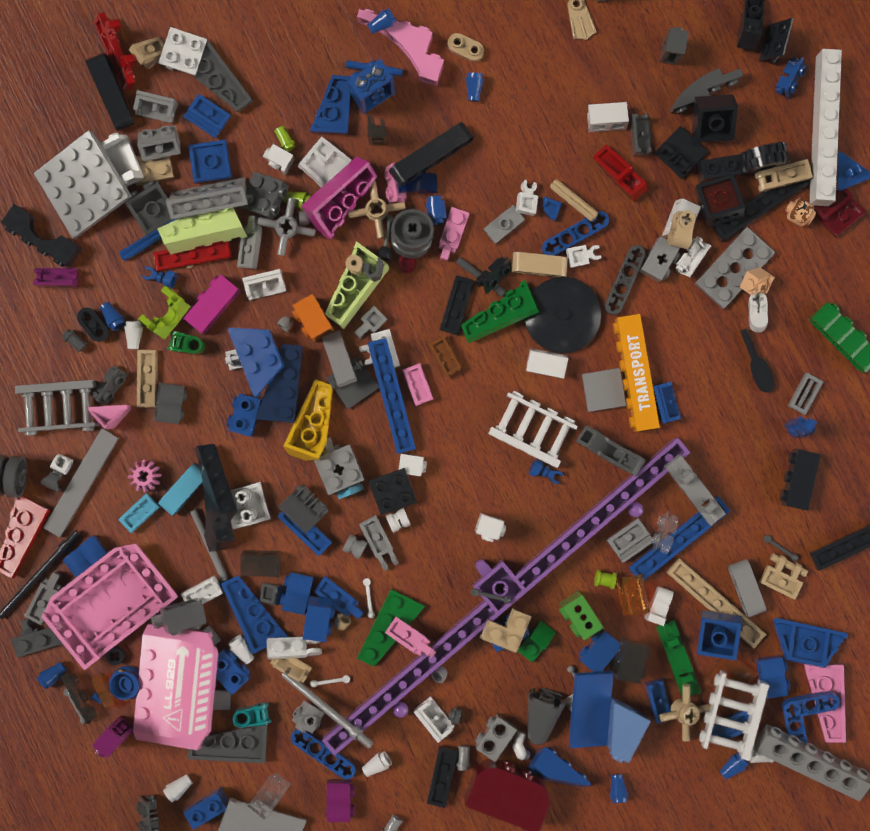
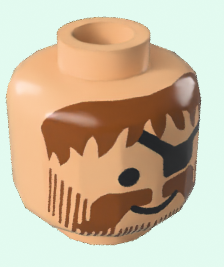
M801 198L795 200V202L790 201L785 210L788 212L787 220L800 227L809 225L816 214L814 205Z

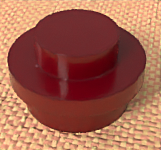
M401 256L398 260V267L403 273H412L417 267V261L415 258L410 259Z

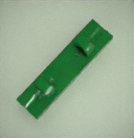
M673 619L665 622L664 626L656 625V630L681 697L683 698V684H690V696L701 693L675 621ZM689 672V674H688L687 676H683V677L680 676V675H682V674H684V673Z

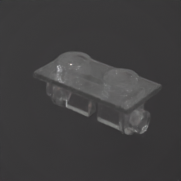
M667 511L658 519L657 526L659 529L652 539V544H654L652 551L661 548V552L668 553L671 550L674 537L667 534L671 533L674 535L676 533L679 521L675 515L669 517L670 511Z

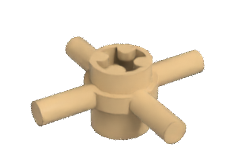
M374 181L369 187L371 200L367 203L366 207L350 210L348 216L349 218L367 216L375 222L377 239H383L385 234L382 220L386 218L388 212L404 210L406 208L405 202L386 204L384 200L379 199L376 181ZM375 205L382 209V212L378 214H372L371 211L374 210Z
M683 684V699L675 700L671 705V712L660 714L659 718L661 722L677 719V721L682 723V740L687 742L690 741V725L698 721L701 713L709 712L711 704L696 706L690 702V684Z

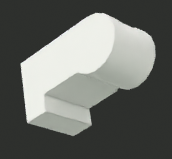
M658 586L644 618L664 626L669 605L673 598V591Z

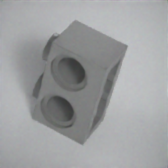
M498 713L495 717L491 716L486 723V730L484 733L480 732L475 739L476 749L494 762H496L517 731L514 724ZM499 724L505 726V730L501 733L495 731V727ZM491 740L494 742V746L486 748L484 743Z

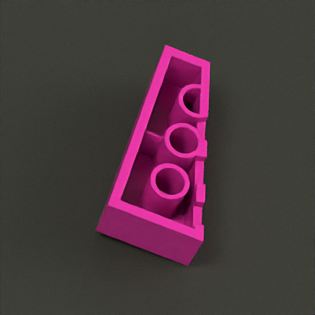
M355 157L303 203L301 207L317 231L331 240L335 235L334 231L338 226L341 227L345 221V216L350 210L352 211L355 208L356 201L366 193L377 175L368 161Z

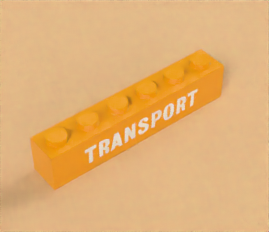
M641 315L618 317L615 319V323H613L614 334L618 335L616 348L617 352L621 353L622 358L619 361V366L625 376L622 383L624 391L627 390L628 393L626 406L631 411V417H629L630 428H634V432L660 428Z

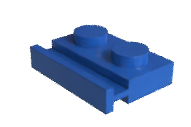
M198 94L183 117L217 139L218 134L223 130L231 115Z

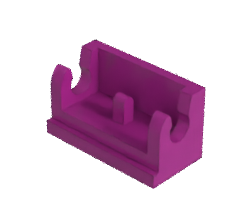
M78 268L34 269L37 279L33 280V285L37 287H78Z

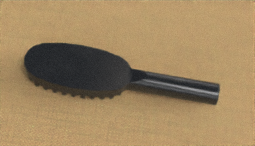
M744 329L740 333L752 360L750 368L753 379L762 392H770L774 388L772 372L766 361L758 357L747 329Z

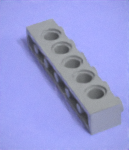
M766 724L755 739L757 753L855 800L860 801L870 789V774L865 769L851 765L847 760H841L828 751L824 752L811 743H805L794 735L786 734L777 727Z

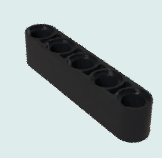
M460 122L397 162L389 169V173L397 184L403 187L468 145L474 139V136L464 122Z

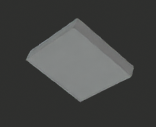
M620 368L581 374L588 412L626 406Z

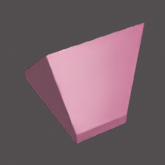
M131 405L88 407V410L104 429H114L131 410Z

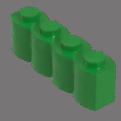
M829 302L824 303L808 320L859 372L866 373L870 369V343L866 340L867 336L861 330L857 331L852 326L853 322L846 316L843 317L839 313L840 309L834 303L830 304Z

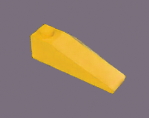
M314 380L283 445L288 455L305 461L319 460L327 443L333 390L330 384Z

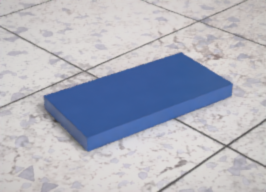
M611 671L575 673L569 736L570 748L607 746L613 673Z

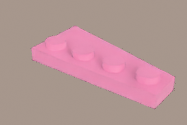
M803 664L812 694L833 691L840 700V705L836 710L818 713L825 742L846 743L844 665L828 664L826 668H819ZM829 697V700L827 702L828 704H832L833 699L832 697Z

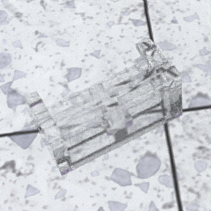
M277 773L273 777L270 775L250 801L248 807L265 819L292 783L287 782Z

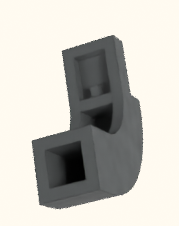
M586 425L576 440L578 444L635 477L645 462V459L621 447L600 432Z

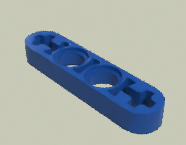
M598 211V216L600 218L603 217L605 220L603 225L600 223L594 225L595 230L592 229V225L588 222L589 219L585 218L549 238L542 245V253L544 255L556 256L567 248L604 229L609 222L608 215L603 211ZM580 225L588 227L589 232L586 235L579 233L578 227ZM564 234H569L572 237L570 244L562 242L561 238ZM557 238L559 245L553 249L554 253L547 252L545 250L547 244L550 246L556 244L557 242L554 239Z
M296 728L293 730L291 741L295 746L341 778L351 779L354 776L356 766L350 759L338 752L335 755L337 761L333 764L328 763L326 756L332 754V752L321 739L306 731L303 733V738L308 740L310 737L311 740L307 747H305L306 742L302 739L297 741V736L295 735L303 732ZM318 743L321 746V750L314 753L311 751L310 745ZM340 759L343 760L341 765L344 767L351 766V773H343L344 768L340 765L338 769L335 768L339 764Z

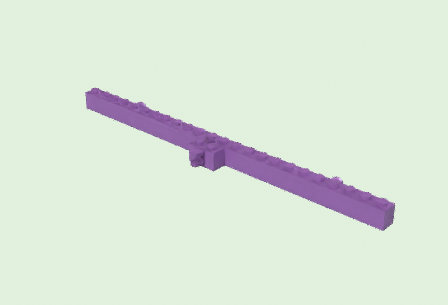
M673 438L642 465L636 477L632 474L628 476L516 573L513 574L502 559L492 568L484 560H477L475 567L482 576L472 584L473 587L477 588L480 592L501 597L508 596L511 598V602L506 604L501 600L481 596L484 599L429 646L436 651L432 658L424 652L421 656L418 655L347 715L345 719L354 727L358 726L364 731L392 706L395 716L399 718L405 717L408 713V706L404 702H399L400 699L482 631L487 620L493 621L627 506L628 512L632 517L641 516L643 514V506L638 502H634V500L668 472L664 467L678 454L685 458L690 454V451L679 438ZM503 583L504 590L502 592L499 590L495 591L496 584ZM337 724L323 736L322 742L335 756L353 738L347 730Z

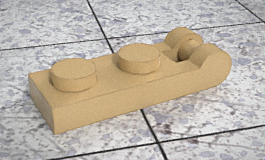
M806 159L755 173V178L759 181L760 186H758V189L761 193L810 180L813 178L809 161ZM771 176L772 182L767 183L766 177Z

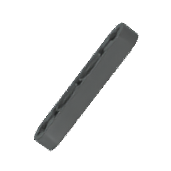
M634 245L628 250L607 297L604 309L609 315H616L622 310L645 258V250L639 245ZM639 250V255H641V257L636 258L634 262L638 264L636 266L635 264L630 263L634 257V255L631 252ZM627 266L634 270V274L631 277L624 275L623 270ZM618 284L625 285L626 292L624 294L617 293L616 286ZM612 294L618 298H623L622 301L619 299L616 303L618 310L611 311V307L608 306L609 303L612 304L615 300Z

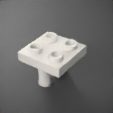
M261 482L231 490L238 510L230 520L233 530L271 519Z

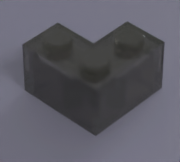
M621 638L618 654L612 658L609 671L618 680L640 684L641 679L645 677L646 670L644 665L645 660L649 658V645L644 642Z

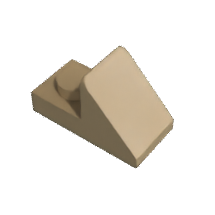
M158 36L131 45L129 51L134 54V57L140 64L150 69L159 62L164 42Z

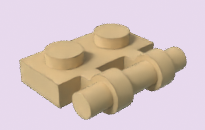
M773 553L770 560L775 562L776 565L774 568L767 565L759 582L795 600L803 585V582L797 580L798 575L805 577L808 570L802 568V565L797 562L794 564L788 561L783 555L778 556ZM783 567L791 570L790 576L781 572Z

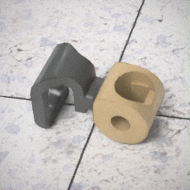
M350 255L346 259V267L352 274L362 275L365 272L366 277L371 281L381 279L384 263L380 258H378L375 273L371 271V264H365L358 255Z

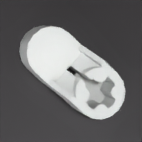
M761 292L750 295L748 302L749 326L752 331L758 333L763 332L768 324L767 297Z

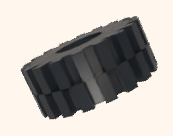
M786 142L765 144L739 154L743 175H752L759 171L786 165L791 162Z

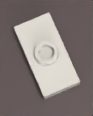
M214 575L183 591L180 595L184 601L198 598L204 604L223 594L224 590Z

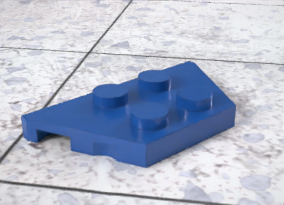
M228 328L252 394L257 398L261 395V391L266 385H269L274 376L284 367L270 330Z
M773 618V624L784 658L791 662L826 668L831 657L837 652L842 641L848 636V633Z

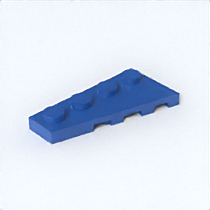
M239 575L221 583L252 654L267 647V638L287 637Z

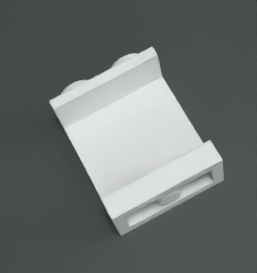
M113 133L108 136L109 139L99 141L126 187L144 179L127 135Z

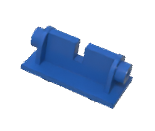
M792 57L788 61L783 73L789 76L781 75L775 86V92L780 95L784 92L788 100L791 94L796 92L799 78L803 77L806 72L803 57L800 62L796 57Z

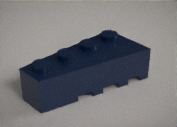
M282 344L279 353L284 367L274 376L272 382L267 385L255 419L287 423L295 422L298 410L304 347Z

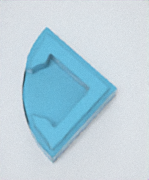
M358 483L338 491L336 494L338 499L364 490L362 483Z

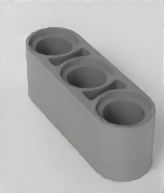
M744 559L728 565L731 579L746 617L765 612L766 606L748 560Z

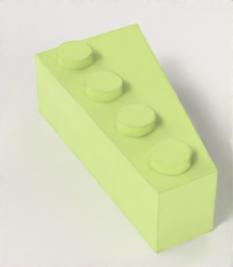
M234 208L182 217L158 228L163 243L170 254L192 250L201 245H205V247L210 246L212 243L219 241L228 242L232 238L247 237Z
M356 241L352 255H358L365 264L370 263L371 271L375 273L379 257ZM383 261V274L378 281L368 279L365 272L362 275L352 274L346 267L325 315L345 329L390 269L387 263Z

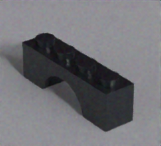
M13 204L1 222L6 226L5 230L14 236L16 233L22 236L21 241L29 246L34 244L38 247L37 251L44 256L51 255L54 257L53 262L63 267L65 264L71 267L83 248L63 235L54 240L40 239L34 228L35 217Z

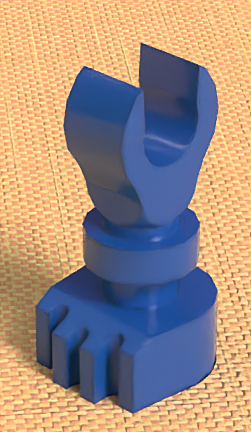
M144 267L151 271L149 277L142 275L145 280H156L157 283H163V287L166 285L170 289L175 286L178 277L176 272L157 273L151 267Z
M538 459L533 461L528 472L533 477L540 473V476L548 477L555 484H560L554 480L555 474L564 476L560 471H552L546 465L543 467V462Z

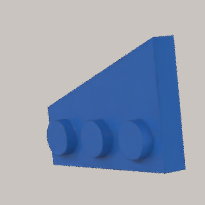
M332 75L314 123L310 128L311 133L348 135L351 97L348 80L350 76Z

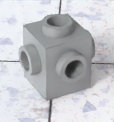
M304 700L301 706L295 709L292 721L297 724L295 728L303 733L309 731L313 734L314 730H317L321 725V719L325 713Z

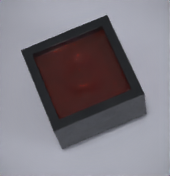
M734 174L696 185L695 196L698 205L701 206L700 210L706 228L744 217L745 205Z

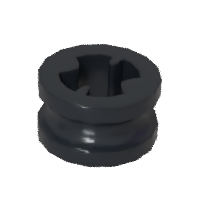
M117 646L111 648L106 654L108 663L111 665L121 663L125 659L123 648ZM119 652L120 655L118 657L120 659L113 660L111 653Z

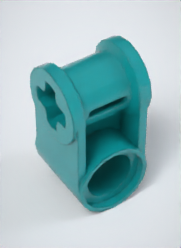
M263 702L238 708L233 716L234 725L244 728L271 723L267 709L269 703ZM244 713L247 716V720L242 722L238 719L237 715Z

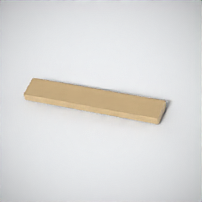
M680 558L667 570L666 573L711 612L741 616L740 638L753 649L766 636L759 627Z

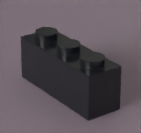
M793 449V452H790L788 457V463H790L789 470L784 475L785 488L780 493L781 505L806 511L809 510L821 454L800 449Z

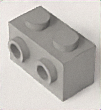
M176 125L163 126L154 130L146 129L138 132L137 145L143 161L181 154V141Z

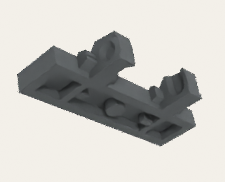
M30 619L21 621L23 631H20L21 636L11 639L16 658L63 644L50 627L39 630V628L35 629L33 621Z

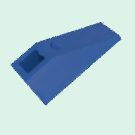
M550 747L539 749L527 767L542 780L582 788L591 784L586 780L587 777L583 773L576 772L571 768L572 765L568 761L560 759L556 751Z

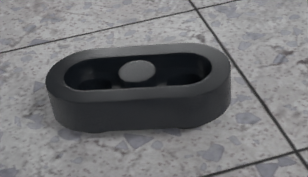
M82 308L78 312L77 320L92 340L104 342L109 338L110 330L95 310ZM90 314L91 320L87 321L86 316ZM100 329L103 330L102 336H98L97 334L98 330Z

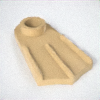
M569 0L567 7L573 39L586 41L596 33L584 0ZM578 2L580 6L574 7L573 3Z

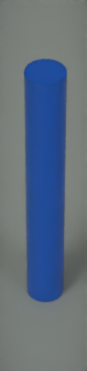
M346 60V68L364 70L368 64ZM386 66L391 75L402 76L403 69Z

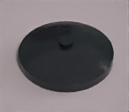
M555 277L541 283L531 293L539 312L524 320L530 337L540 347L554 353H571L583 348L594 338L600 326L601 309L596 295L586 284L570 277Z

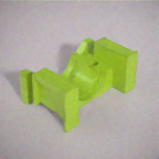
M166 285L161 290L169 297L166 301L169 305L166 315L161 318L154 317L150 320L142 314L138 319L147 326L146 328L164 340L191 308L190 305L184 302L183 298Z

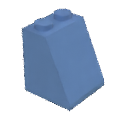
M611 696L607 748L613 759L620 763L623 761L629 763L651 721L641 711Z

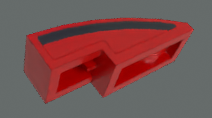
M607 144L593 156V160L633 202L648 190L647 182L633 171V167Z

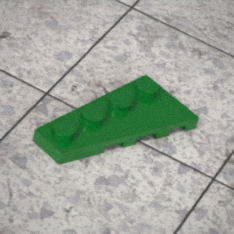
M523 280L515 290L511 289L505 293L506 296L498 302L495 300L491 303L487 310L484 312L480 311L461 325L468 343L539 312L526 280Z
M391 589L357 659L374 667L396 641L385 633L394 618L397 617L407 625H410L425 605Z

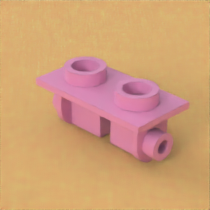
M395 163L388 165L385 169V179L387 180L386 197L389 204L396 201L397 203L405 202L406 199L405 186L400 187L389 173V169Z

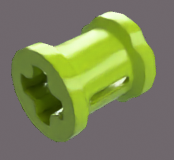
M597 569L594 586L602 585L614 590L617 573L609 574Z

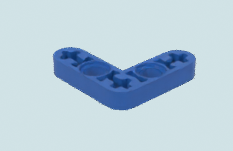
M824 691L785 699L782 703V711L787 734L798 736L801 741L808 743L803 716L836 710L840 705L837 694L833 691ZM829 697H832L833 699L832 704H828L827 702L829 700ZM809 700H814L816 705L814 708L809 709L806 707V703ZM791 704H793L794 706L793 711L795 716H791V712L789 710ZM792 722H799L800 727L792 730L790 729V724Z

